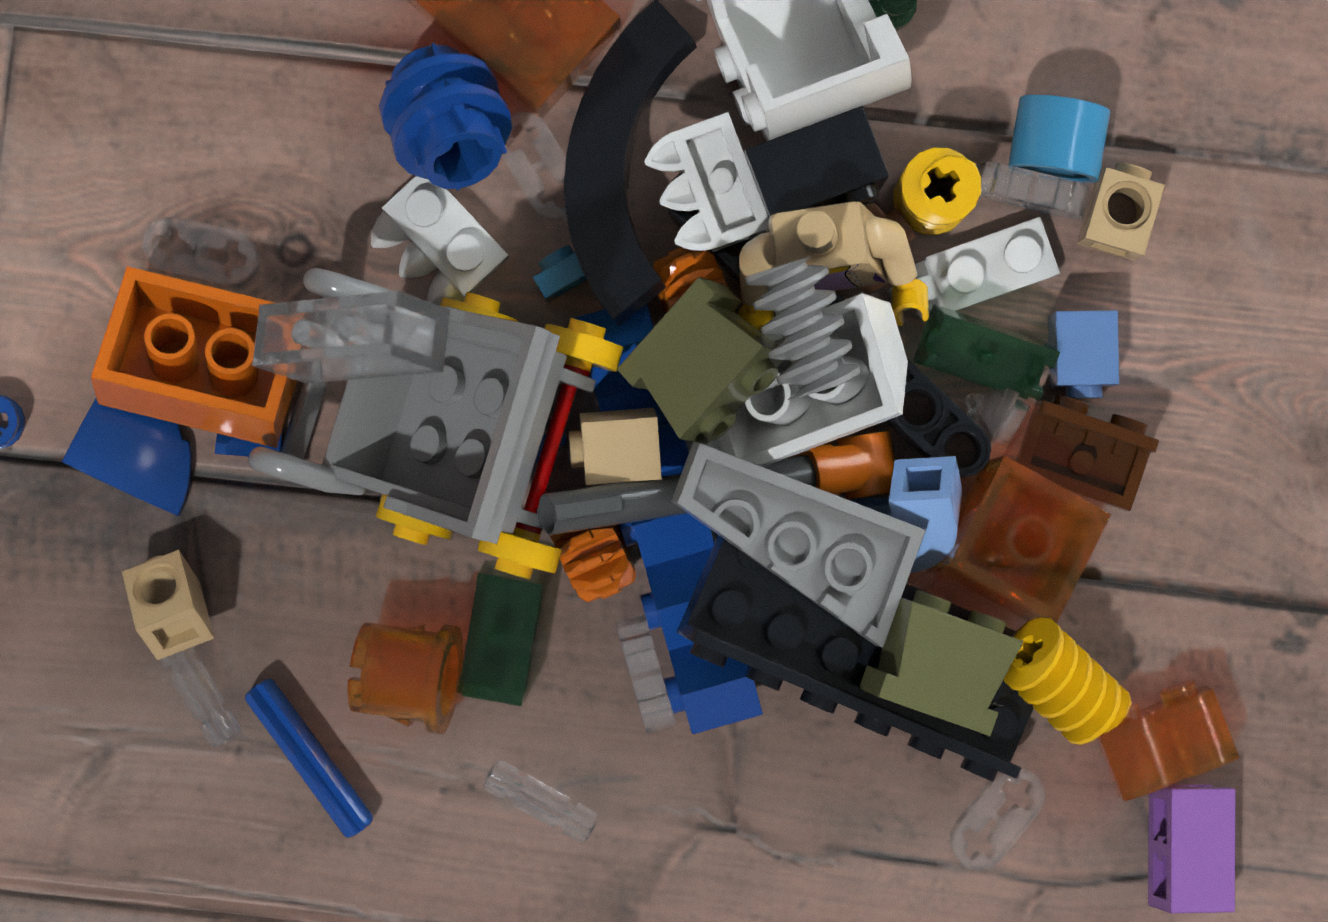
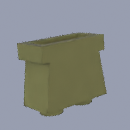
M701 277L695 280L617 370L632 387L649 390L679 439L708 444L709 441L719 439L732 428L737 419L735 413L751 395L761 393L772 384L779 372L777 366L783 360L770 359L768 353L778 344L734 312L741 303L735 294L726 285Z
M916 590L912 601L901 598L881 650L878 669L866 666L859 689L882 699L991 736L999 712L988 707L1024 641L1003 634L1007 622L971 610L968 621L949 615L948 612L952 602Z

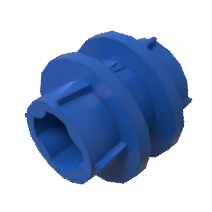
M435 43L416 49L403 57L394 67L390 80L385 81L386 87L379 103V110L383 127L391 137L396 161L408 173L428 179L433 185L444 189H456V191H459L460 188L474 185L488 177L498 166L502 154L507 153L505 145L512 130L510 110L507 103L499 95L498 81L494 72L483 60L468 54H461L457 49L449 46L436 45Z

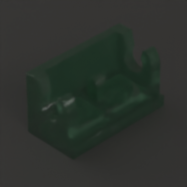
M933 304L913 362L1024 399L1029 397L1039 400L1044 392L1043 387L1039 386L1044 368H1055L1060 352L1045 340Z
M478 572L457 693H462V696L515 706H522L524 704L544 583Z

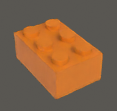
M127 266L91 375L97 402L99 405L277 448L309 342L307 310Z

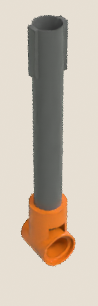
M891 431L837 439L838 446L823 444L796 454V456L766 465L764 468L837 496L845 493L846 499L890 493L895 461ZM681 473L661 476L662 480L613 483L543 494L539 500V508H537L539 524H542L544 531L548 535L688 514L671 502Z

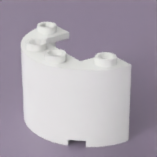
M707 0L723 45L714 49L721 74L726 83L737 80L740 89L732 93L743 124L745 126L751 125L754 132L760 130L766 141L860 106H865L911 87L910 60L888 14L876 17L868 0Z

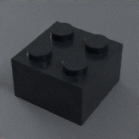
M863 106L746 149L744 153L769 218L776 213L847 202H861L863 205L874 204V199L880 196L878 191L881 190L889 177Z

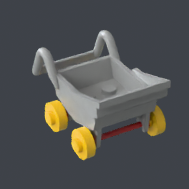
M312 268L308 270L303 277V284L311 293L326 298V306L282 449L277 451L266 447L254 448L248 457L250 466L258 472L324 492L363 495L366 489L381 493L382 496L375 517L394 523L395 527L392 535L428 545L430 535L451 540L453 533L456 532L480 540L477 551L498 557L494 569L526 579H531L534 568L555 574L562 549L539 542L543 529L542 524H539L537 514L539 500L546 492L577 388L593 393L596 380L589 378L592 366L617 372L624 347L604 340L605 328L570 318L568 328L545 324L543 329L538 326L520 323L512 317L498 313L501 302L470 292H466L463 302L442 297L437 316L433 317L421 314L418 305L387 288L325 269ZM351 304L369 309V313L321 465L304 460V456ZM561 383V389L523 510L521 505L558 384Z

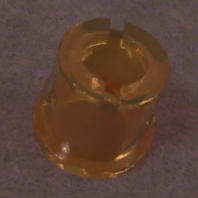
M365 622L356 637L350 661V667L361 669L360 678L351 677L348 679V705L351 712L389 717L407 727L414 724V721L423 722L427 732L443 735L452 719L459 692L463 661V636L461 628L455 625L444 624L439 632L425 630V624L405 628Z

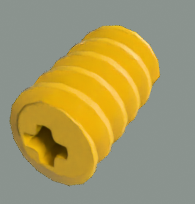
M933 147L918 153L907 164L898 178L893 193L894 207L903 215L911 229L920 234L940 235L947 231H952L975 208L981 194V176L976 163L950 148ZM942 185L947 192L944 198L936 196L930 199L926 195L925 189L928 186L933 189Z
M1039 617L1027 621L1016 631L1013 638L1024 642L1004 677V682L1013 690L1018 691L1019 696L1028 704H1033V709L1042 717L1047 718L1048 723L1057 731H1061L1062 736L1071 744L1083 745L1094 741L1103 733L1116 728L1123 721L1132 704L1129 692L1104 671V668L1093 658H1090V655L1076 644L1066 632L1061 630L1057 623L1051 618Z

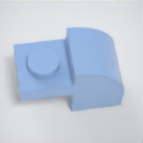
M956 456L895 460L889 497L847 499L926 530L910 573L923 571L937 565L950 554L956 543L962 497V485Z

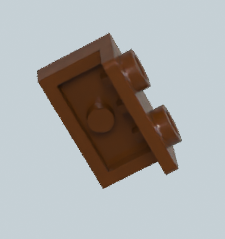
M1058 394L1054 395L1052 403L1047 401L1035 403L1012 472L1124 511H1131L1149 455L1156 452L1159 440L1145 435L1148 425L1117 414H1112L1110 423L1087 415L1090 405Z

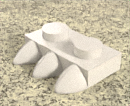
M728 112L669 133L650 149L644 161L646 166L668 172L682 170L683 173L667 186L659 200L660 205L676 211L697 210L698 212L681 227L674 240L676 245L694 251L712 250V252H716L766 232L769 217Z
M415 176L382 207L383 211L377 218L371 235V246L373 248H389L401 244L409 238L411 239L401 257L399 265V276L401 278H418L431 273L437 268L440 270L434 277L427 296V306L439 309L442 297L458 301L464 300L466 292L472 293L510 258L447 189L435 186L428 179Z

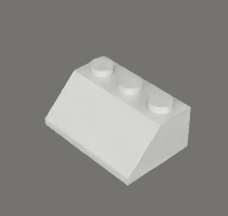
M861 293L822 310L823 314L843 315L845 321L841 327L830 334V338L851 340L852 349L837 360L838 363L856 364L859 366L860 373L844 384L791 400L787 399L799 391L798 385L778 384L775 378L772 384L757 395H751L735 413L737 419L734 425L726 434L719 438L722 451L764 467L903 415L908 360L891 303ZM766 335L778 345L784 341L780 335ZM783 360L777 366L779 370L777 376L791 366L790 360Z

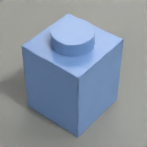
M1118 310L1056 311L1048 316L1049 388H1065L1066 397L1073 399L1103 398L1102 387H1112L1119 384Z

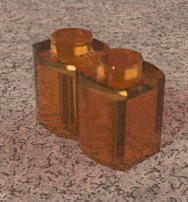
M1188 680L1161 690L1159 693L1162 701L1149 707L1139 709L1137 702L1133 701L1123 721L1116 728L1096 738L1116 792L1123 801L1150 794L1180 780L1211 771L1239 759L1213 688L1207 685L1197 688L1194 680Z

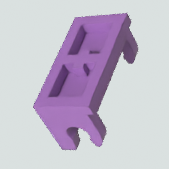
M1149 784L1148 906L1168 913L1235 912L1234 788L1212 787V785Z

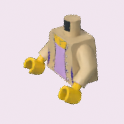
M847 202L773 214L769 218L766 232L747 242L739 255L741 301L745 305L740 308L738 315L758 330L774 318L775 314L774 311L754 309L753 303L764 295L768 289L767 286L747 285L745 278L749 275L809 256L811 257L806 260L807 265L827 266L829 270L828 275L814 285L815 289L837 291L889 283L893 285L891 289L892 310L898 326H903V309L905 308L920 310L924 322L929 318L928 287L921 280L915 279L918 273L905 230L894 220L876 217L861 202Z

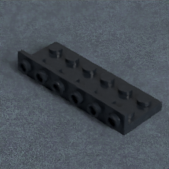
M718 535L676 632L694 642L689 653L723 668L728 657L749 665L745 677L777 691L780 690L783 681L801 687L804 690L800 700L831 714H834L838 704L858 712L854 723L888 737L893 726L911 734L907 743L908 746L935 758L941 759L945 749L964 757L961 768L994 782L998 771L1015 779L1018 778L1022 768L1012 763L1011 760L1033 711V704H1028L1021 698L1018 691L1013 690L1007 685L1004 679L988 707L999 712L991 736L882 699L859 689L866 666L878 669L882 647L868 641ZM906 583L901 598L912 601L916 590L928 592ZM951 603L948 614L968 621L971 611ZM1005 627L1003 634L1013 637L1016 631Z

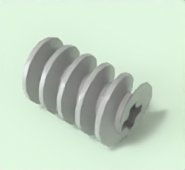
M811 256L773 267L745 278L747 285L767 286L768 291L757 299L753 306L755 310L775 311L776 316L761 327V332L765 335H780L783 337L784 341L768 354L770 359L790 360L791 366L776 377L778 384L798 385L799 391L787 400L844 384L860 373L858 365L838 363L837 361L852 349L851 340L830 338V334L841 327L845 321L843 315L822 313L825 307L836 300L837 295L833 290L815 289L814 285L827 276L829 270L827 266L807 265L806 260Z

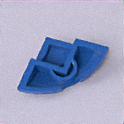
M95 398L62 460V463L176 516L181 515L190 488L192 451L190 441L182 439L179 424L99 405L97 398Z

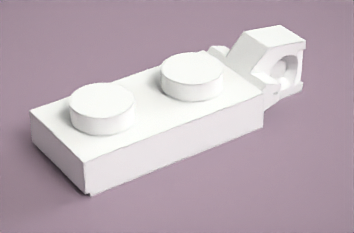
M1040 217L924 258V261L915 264L918 273L916 279L921 280L928 287L930 317L941 313L945 316L1061 274ZM890 288L887 292L892 303V288Z

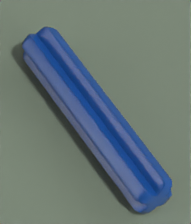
M269 678L251 688L245 695V701L342 834L347 838H351L369 826L373 821L372 814L276 682Z

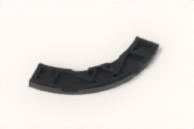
M654 0L629 24L613 43L595 70L577 110L566 153L564 194L571 241L581 269L593 292L618 327L666 288L641 248L629 212L627 189L629 188L630 163L635 143L633 136L644 108L650 106L666 79L697 48L690 34L658 0Z

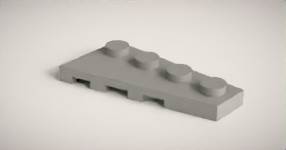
M693 442L671 502L868 641L883 648L926 530L707 445Z

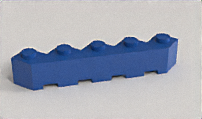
M647 304L619 327L606 309L574 318L605 328L604 340L624 347L619 366L654 328ZM592 366L589 377L596 380L594 390L600 411L654 408L658 420L661 476L682 473L689 454L686 440L679 439L649 390L632 387L618 370L613 372ZM690 514L620 524L626 547L638 544L651 592L640 595L649 629L653 630L662 627L675 675L664 678L673 714L682 711L686 712L692 735L763 715L755 682L745 677L749 665L728 657L724 668L689 653L694 642L676 633L715 544L711 529Z

